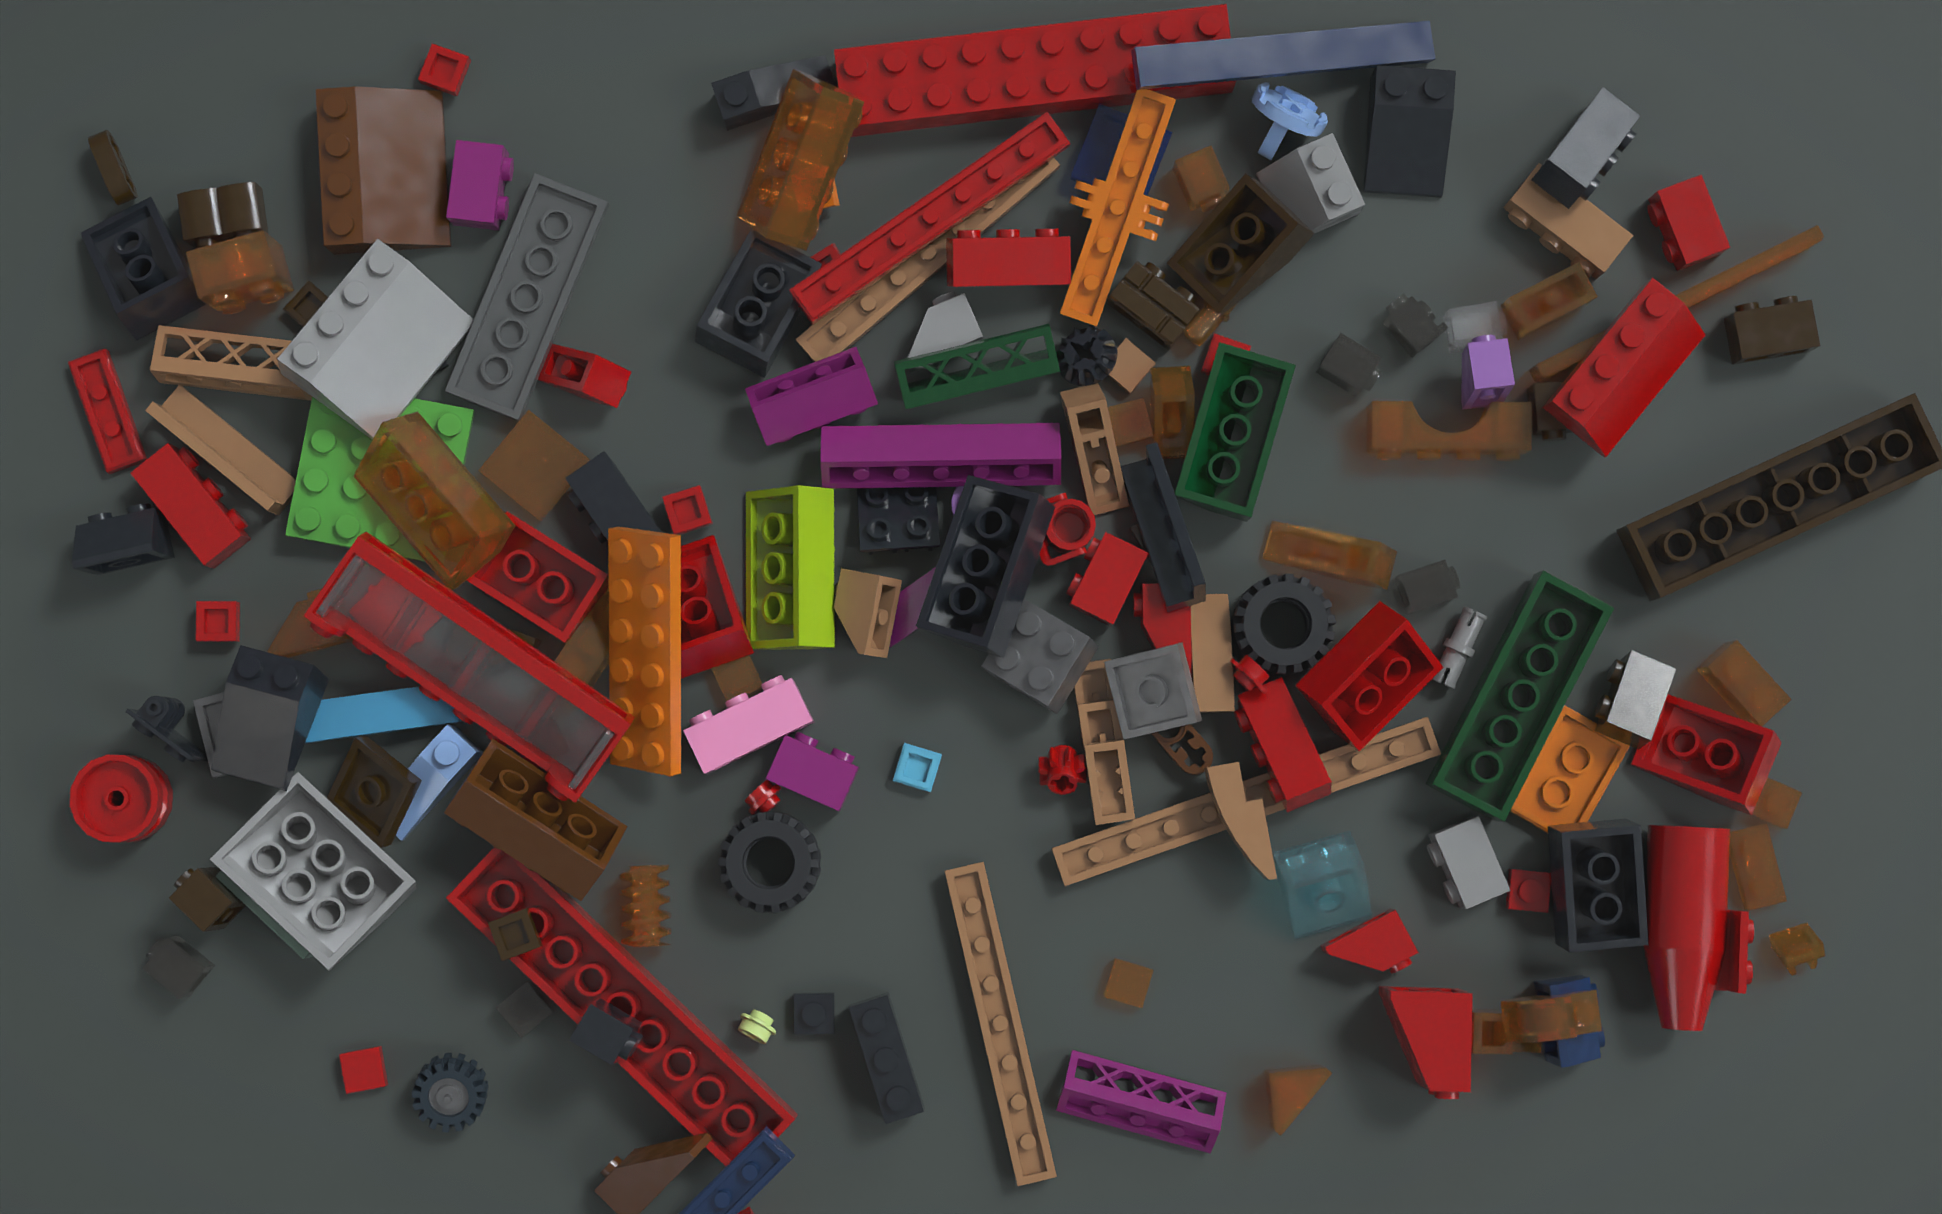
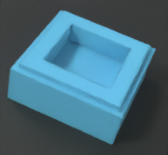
M904 743L893 781L931 792L942 754Z

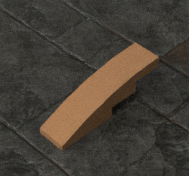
M1110 658L1090 661L1074 686L1095 825L1135 819L1125 743L1104 664L1105 661L1111 660Z

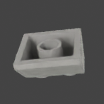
M1333 133L1293 150L1256 173L1258 181L1268 188L1314 233L1358 215L1365 206Z

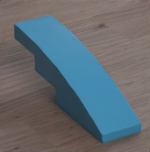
M419 687L321 700L305 744L461 722V719L452 712L454 707L442 699L439 701L430 699L419 690Z

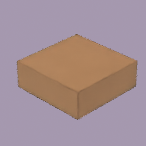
M1125 338L1117 348V361L1108 377L1130 395L1156 363Z

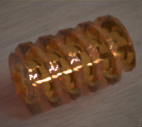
M669 864L628 866L630 870L619 874V879L629 882L630 886L620 890L619 895L631 899V902L621 906L620 911L632 915V918L620 923V927L632 931V935L621 939V944L630 947L671 945L661 941V938L670 935L672 929L660 925V922L671 918V912L659 909V906L671 901L670 896L659 893L660 889L670 885V880L658 877L659 873L669 870Z

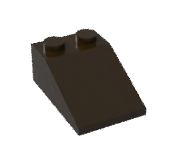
M1245 173L1167 264L1218 314L1223 315L1287 265L1315 233L1268 188Z

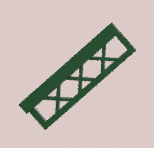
M1049 324L894 361L905 409L1060 372ZM1044 337L1045 350L1025 355L1019 353L1028 339ZM1018 342L1014 349L1007 345ZM1000 347L1010 353L1008 359L988 364L981 362L988 349ZM979 352L976 358H973L972 356L968 355L971 353ZM960 356L972 363L968 369L948 374L942 372L950 358ZM941 361L937 368L930 365V363ZM922 366L933 373L931 378L907 383L905 370Z

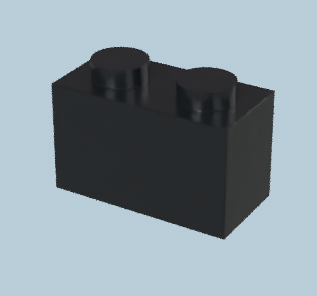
M600 998L589 1005L570 1041L605 1062L614 1065L620 1059L627 1060L629 1056L631 1057L644 1036L638 1033L642 1022Z

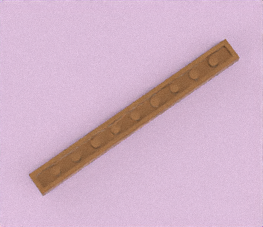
M1424 717L1378 733L1360 752L1350 744L1321 753L1319 756L1332 781V793L1441 755L1429 718ZM1268 772L1243 781L1246 801L1262 799L1265 816L1285 809L1282 801L1275 803L1269 792L1266 781L1270 780L1271 777ZM1207 793L1051 849L1063 884L1067 886L1226 830L1218 815L1211 794Z

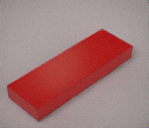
M102 349L69 361L68 365L106 472L112 474L147 460L109 350Z

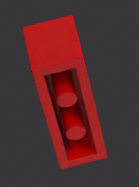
M1059 228L1035 229V237H1020V229H997L996 237L981 238V230H957V238H946L947 286L1071 284L1070 236H1059Z
M167 443L130 473L201 563L214 569L251 540L244 530L248 527V524L236 509L228 510L221 502L220 498L224 494L217 484L209 477L204 480L195 468L200 464L186 447L179 449Z
M1280 677L1262 685L1267 690L1265 694L1257 687L1251 691L1239 694L1238 710L1234 711L1242 733L1249 731L1255 743L1250 746L1256 764L1259 768L1265 766L1271 777L1266 783L1274 802L1282 801L1286 812H1290L1330 795L1332 781L1283 678Z

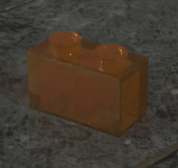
M1578 262L1509 297L1500 306L1517 339L1520 340L1589 305L1598 296L1583 267Z
M1738 640L1725 642L1696 668L1742 720L1763 726L1792 700Z

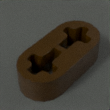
M104 130L88 137L94 158L115 203L122 205L138 198L135 185L112 134L108 130Z

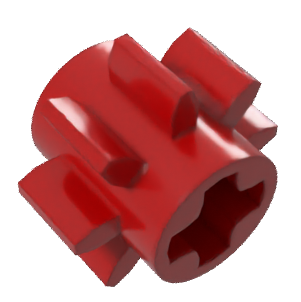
M1067 745L1051 747L1048 752V758H1038L1040 785H1047L1050 791L1060 795L1075 792L1077 782L1086 783L1085 755H1077L1075 749Z

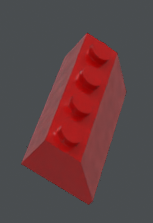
M1652 278L1641 286L1542 408L1605 458L1706 334L1686 304Z

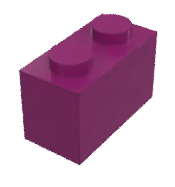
M456 140L446 218L453 226L500 231L501 220H507L509 197L504 196L506 181L511 182L513 178L514 159L509 158V153L504 145Z
M798 731L794 738L785 735L766 779L837 811H841L860 767L852 764L855 756L834 747L830 754L816 748L818 740Z

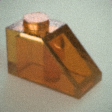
M1190 366L1150 368L1153 443H1158L1163 459L1185 458L1194 429L1195 393Z
M321 589L308 592L307 600L296 602L267 652L292 658L352 642L353 638L345 633L342 637L332 635L328 639L316 633L309 626L311 621L303 615L321 591ZM339 593L335 604L348 613L344 595Z

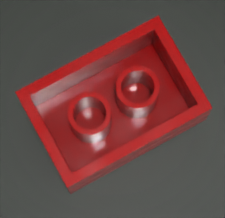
M506 511L463 578L569 645L573 644L609 587V575L508 511Z
M1379 601L1295 686L1330 729L1360 752L1444 667L1410 622Z

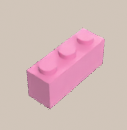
M782 675L775 677L761 685L763 692L751 698L748 697L747 693L740 694L725 702L726 710L714 716L711 710H708L689 720L691 727L683 731L704 774H709L783 738L785 735H789L814 723L793 678L785 681Z

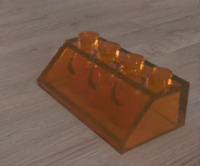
M793 68L737 216L765 238L807 251L810 241L817 235L819 218L823 207L833 194V182L837 171L847 158L848 143L853 130L861 122L864 101L843 89Z
M418 411L382 422L354 474V478L450 590L459 587L500 553L516 526Z

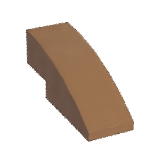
M1206 594L1205 602L1191 605L1192 682L1200 713L1235 711L1233 665L1229 662L1233 657L1228 594Z
M1239 762L1204 768L1211 797L1232 841L1264 879H1277L1263 800L1254 799L1246 801Z

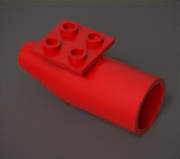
M1647 825L1645 898L1648 945H1643L1660 1025L1663 1029L1703 1031L1714 990L1746 994L1747 985H1750L1752 982L1753 965L1751 960L1747 959L1748 944H1752L1754 939L1753 920L1749 919L1748 911L1728 909L1730 829Z

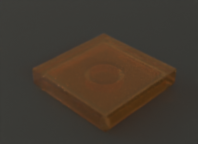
M528 410L478 471L538 520L542 521L569 489L570 485L565 477L589 462L590 459Z

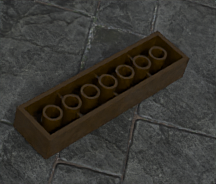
M1913 393L1618 528L1616 531L1649 601H1653L1942 469V447L1916 393Z

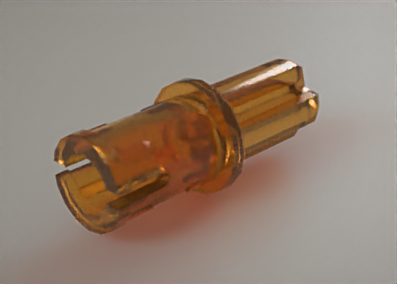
M1204 300L1205 307L1185 329L1186 338L1193 344L1201 346L1222 321L1227 322L1230 319L1229 314L1237 304L1223 315H1220Z

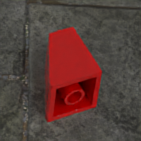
M1379 986V995L1417 1084L1427 1089L1428 1094H1432L1434 1098L1459 1099V1092H1471L1473 993L1459 988Z

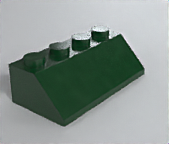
M1219 342L1175 490L1176 497L1208 511L1248 522L1254 511L1295 371V364Z

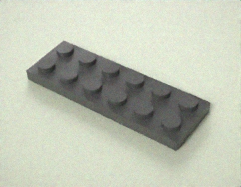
M534 173L445 392L521 422L608 210V201Z

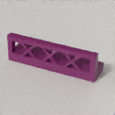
M1072 1050L1056 1111L1211 1154L1220 1133L1227 1093ZM1077 1065L1092 1069L1098 1076V1079L1090 1082L1075 1078ZM1120 1078L1131 1080L1137 1089L1132 1092L1122 1091L1114 1081ZM1160 1088L1168 1090L1176 1100L1171 1103L1159 1101L1153 1091ZM1200 1099L1215 1103L1213 1116L1198 1112L1192 1102Z

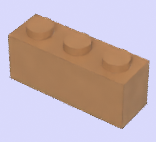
M1539 163L1503 208L1509 212V219L1518 227L1525 230L1529 227L1540 236L1539 241L1545 248L1556 254L1561 252L1572 261L1570 263L1572 268L1579 274L1587 278L1592 276L1598 279L1606 272L1634 235L1588 200L1585 201L1579 197L1569 209L1531 181L1542 166Z

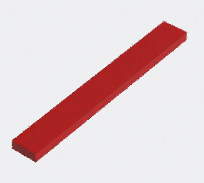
M1044 113L789 290V293L812 325L1067 149L1070 146L1069 140L1049 113Z

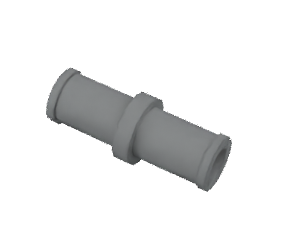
M1463 606L1462 613L1450 639L1446 638L1443 646L1446 648L1440 663L1444 668L1432 679L1442 684L1447 670L1450 669L1444 684L1452 689L1456 687V682L1467 658L1473 657L1475 650L1472 647L1484 621L1487 619V616L1476 612L1471 625L1468 626L1474 611Z

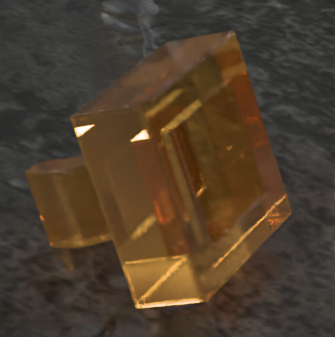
M1807 922L1769 934L1771 948L1792 976L1797 974L1795 966L1807 963L1811 969H1815L1818 964L1817 959L1825 957L1823 942Z

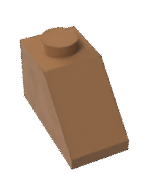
M841 568L839 581L835 588L836 598L834 603V609L859 654L887 658L902 580Z

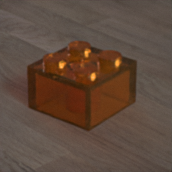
M264 230L186 252L198 298L218 312L222 311L223 314L241 312L246 309V304L261 300V303L264 304L282 300L284 293L294 291L283 247Z

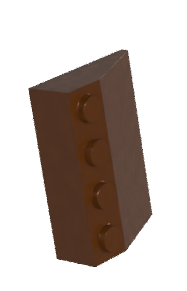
M358 86L316 89L324 246L334 255L366 253L377 239L394 251L451 247L450 221L446 218L449 194L443 92Z

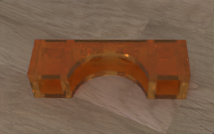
M1372 401L1367 406V453H1377L1378 460H1400L1401 454H1417V460L1433 461L1440 460L1441 454H1456V460L1476 461L1481 459V454H1496L1497 461L1520 460V455H1524L1532 450L1531 402H1491L1484 407L1480 419L1473 428L1459 433H1445L1427 425L1418 415L1412 401Z

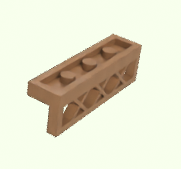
M158 325L150 371L159 383L312 401L311 395L284 377L280 372L277 359L292 342L290 340ZM168 338L184 339L191 347V349L178 358L164 356ZM191 340H193V341H201V342H199L198 344L194 345ZM213 343L224 344L230 353L218 362H208L200 352ZM231 345H236V346H239V347L234 350V349L231 347ZM252 348L264 349L270 358L257 367L246 366L240 356ZM270 350H278V352L273 355ZM196 355H197V357L200 359V360H191V359H192L193 357H195ZM236 360L239 363V365H234L230 363ZM273 365H276L279 370L269 368H271Z
M178 385L162 406L152 402L145 410L267 511L279 516L291 502L296 478L185 387Z

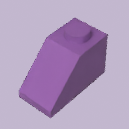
M1495 335L1475 337L1471 340L1472 342L1467 343L1462 352V409L1502 405L1515 385L1508 338L1496 339Z

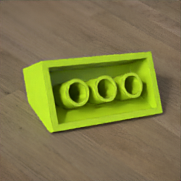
M796 485L746 492V629L753 650L835 648L834 489Z

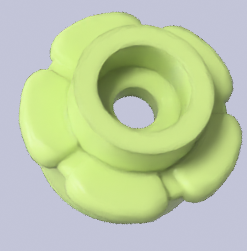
M755 1009L751 1011L750 1015L746 1013L740 1015L742 1022L738 1027V1031L748 1038L761 1044H766L770 1035L776 1034V1030L771 1027L774 1020L768 1015Z

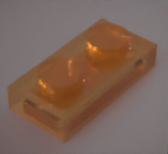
M1767 823L1730 831L1729 853L1744 910L1749 911L1786 902L1787 898Z

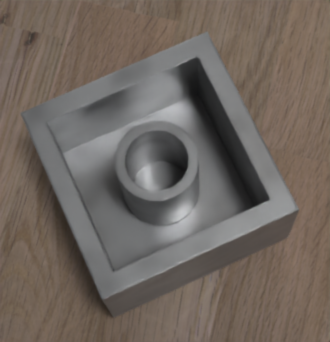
M1024 599L1004 658L988 654L981 667L992 676L1058 714L1099 646L1089 636Z

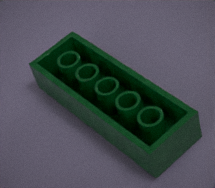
M1544 570L1535 573L1439 756L1426 785L1494 821L1505 822L1601 636L1614 607Z

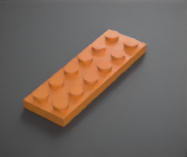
M626 527L608 528L609 699L635 717L628 730L611 752L610 764L671 777L681 774V535Z

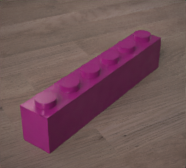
M1060 423L821 426L822 488L961 487L965 485L968 475L1008 486L1061 485Z

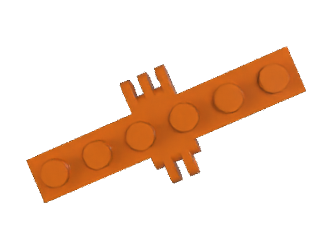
M1148 89L1137 90L1106 181L1094 178L1092 185L1076 181L1074 188L1085 191L1089 195L1087 200L1071 195L1069 203L1084 208L1081 216L1092 219L1060 314L1097 326L1129 234L1132 233L1153 241L1157 240L1158 234L1153 230L1144 229L1146 221L1162 226L1164 219L1149 214L1151 207L1160 211H1167L1169 203L1143 195L1176 99Z

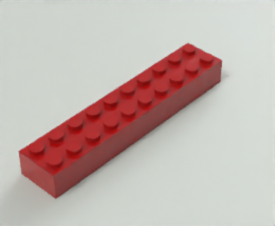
M1227 4L834 49L844 136L848 138L1043 115L1046 112L1054 114L1132 105L1137 89L1131 50L1142 46L1230 39ZM1236 81L1152 88L1148 90L1174 99L1232 93Z
M494 847L446 897L495 946L496 944L488 923L529 908L542 946L509 959L577 1024L581 1021L589 1005L600 998L641 1021L642 1025L638 1033L644 1036L631 1057L629 1056L627 1060L620 1059L617 1063L693 1136L708 1133L713 1139L705 1147L725 1166L766 1126L779 1137L796 1119L798 1114L574 899L560 890L558 886L538 873L529 870L524 864L504 851Z

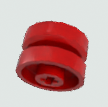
M107 754L91 760L78 772L70 788V808L75 822L87 835L102 842H137L151 837L165 825L172 810L173 790L168 776L155 762L142 756ZM124 798L123 803L120 805L119 801Z

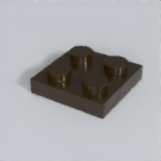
M362 735L355 737L327 799L375 844L383 848L392 844L422 780L368 736Z

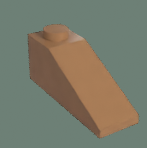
M1096 383L1060 392L1066 423L1088 506L1094 515L1128 507L1129 503L1107 402L1099 384Z

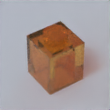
M1212 145L1175 160L1172 170L1190 211L1200 207L1202 212L1215 209L1228 194L1230 187Z

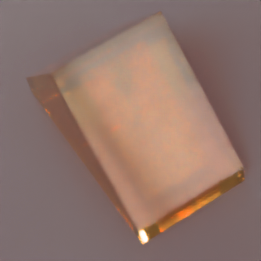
M1323 1065L1265 1070L1270 1126L1280 1136L1332 1074Z

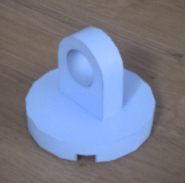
M1265 82L1257 86L1252 96V103L1261 113L1274 121L1258 151V154L1272 160L1288 129L1306 136L1317 137L1322 134L1328 120L1325 113L1320 115L1315 113L1318 107L1307 97L1285 86H1276L1275 90L1269 89L1270 84Z

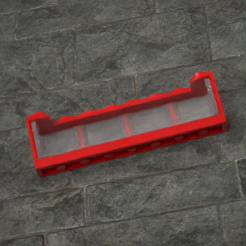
M367 531L357 537L303 615L311 621L309 626L319 635L330 639L332 635L342 637L346 633L353 638L352 644L357 649L367 655L375 653L387 661L385 666L392 673L401 678L408 676L419 683V690L424 695L434 701L442 699L454 707L452 712L459 719L468 724L477 723L487 730L485 734L490 740L494 739L505 747L509 745L520 753V757L537 768L541 767L547 771L544 776L545 780L549 783L546 787L547 790L563 801H567L569 798L574 803L577 802L635 718Z

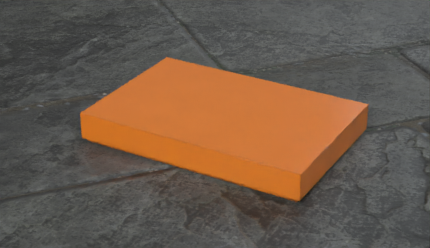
M1564 705L1510 812L1547 834L1548 826L1588 822L1630 745L1596 732L1597 723Z

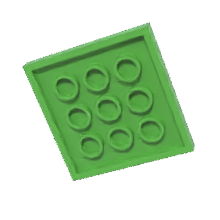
M312 397L285 536L350 548L357 537L367 531L406 559L445 566L475 411L458 406L414 399L377 444Z

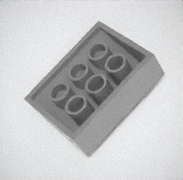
M377 239L278 357L277 361L280 372L284 377L378 444L467 335L474 320L410 261Z
M299 772L292 777L287 791L279 790L210 858L214 865L328 971L381 925L417 889L416 881Z

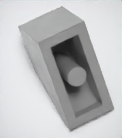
M949 292L932 301L934 306L927 309L908 358L983 340V335L965 293L955 296L954 292ZM918 366L910 368L909 371L910 373H913L924 367Z

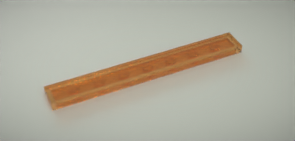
M1816 225L1675 296L1690 308L1815 246L1823 240L1824 235L1819 226ZM1605 330L1529 369V372L1534 382L1539 383L1579 363Z

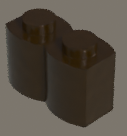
M256 182L235 183L217 188L198 189L177 194L183 241L191 246H195L196 250L208 251L218 249L220 242L234 240V243L239 245L252 244L259 241L258 236L269 234L263 190Z

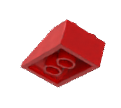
M714 535L681 546V679L754 653Z
M1667 694L1652 740L1642 748L1637 749L1631 765L1713 802L1752 815L1782 742L1774 730Z

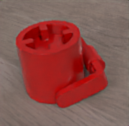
M1066 493L1048 498L1047 500L1054 504L1055 510L1039 555L1045 565L1053 566L1087 553L1086 547L1094 536L1096 522L1090 507L1082 501L1072 498L1068 499ZM1048 546L1059 553H1063V555L1051 559Z

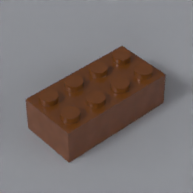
M492 739L444 813L454 819L459 825L468 828L487 840L493 847L504 851L524 864L529 870L549 880L563 892L582 901L605 870L628 826L582 796L579 797L576 803L569 798L567 801L558 799L546 788L549 783L545 780V772Z

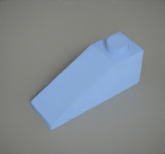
M446 725L408 768L422 782L397 831L396 836L401 841L412 832L483 753L456 726Z

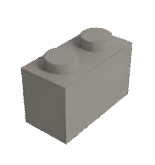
M1479 816L1468 817L1428 834L1432 843L1427 845V849L1436 867L1442 866L1447 881L1443 882V887L1451 904L1458 903L1459 908L1468 909L1511 891Z

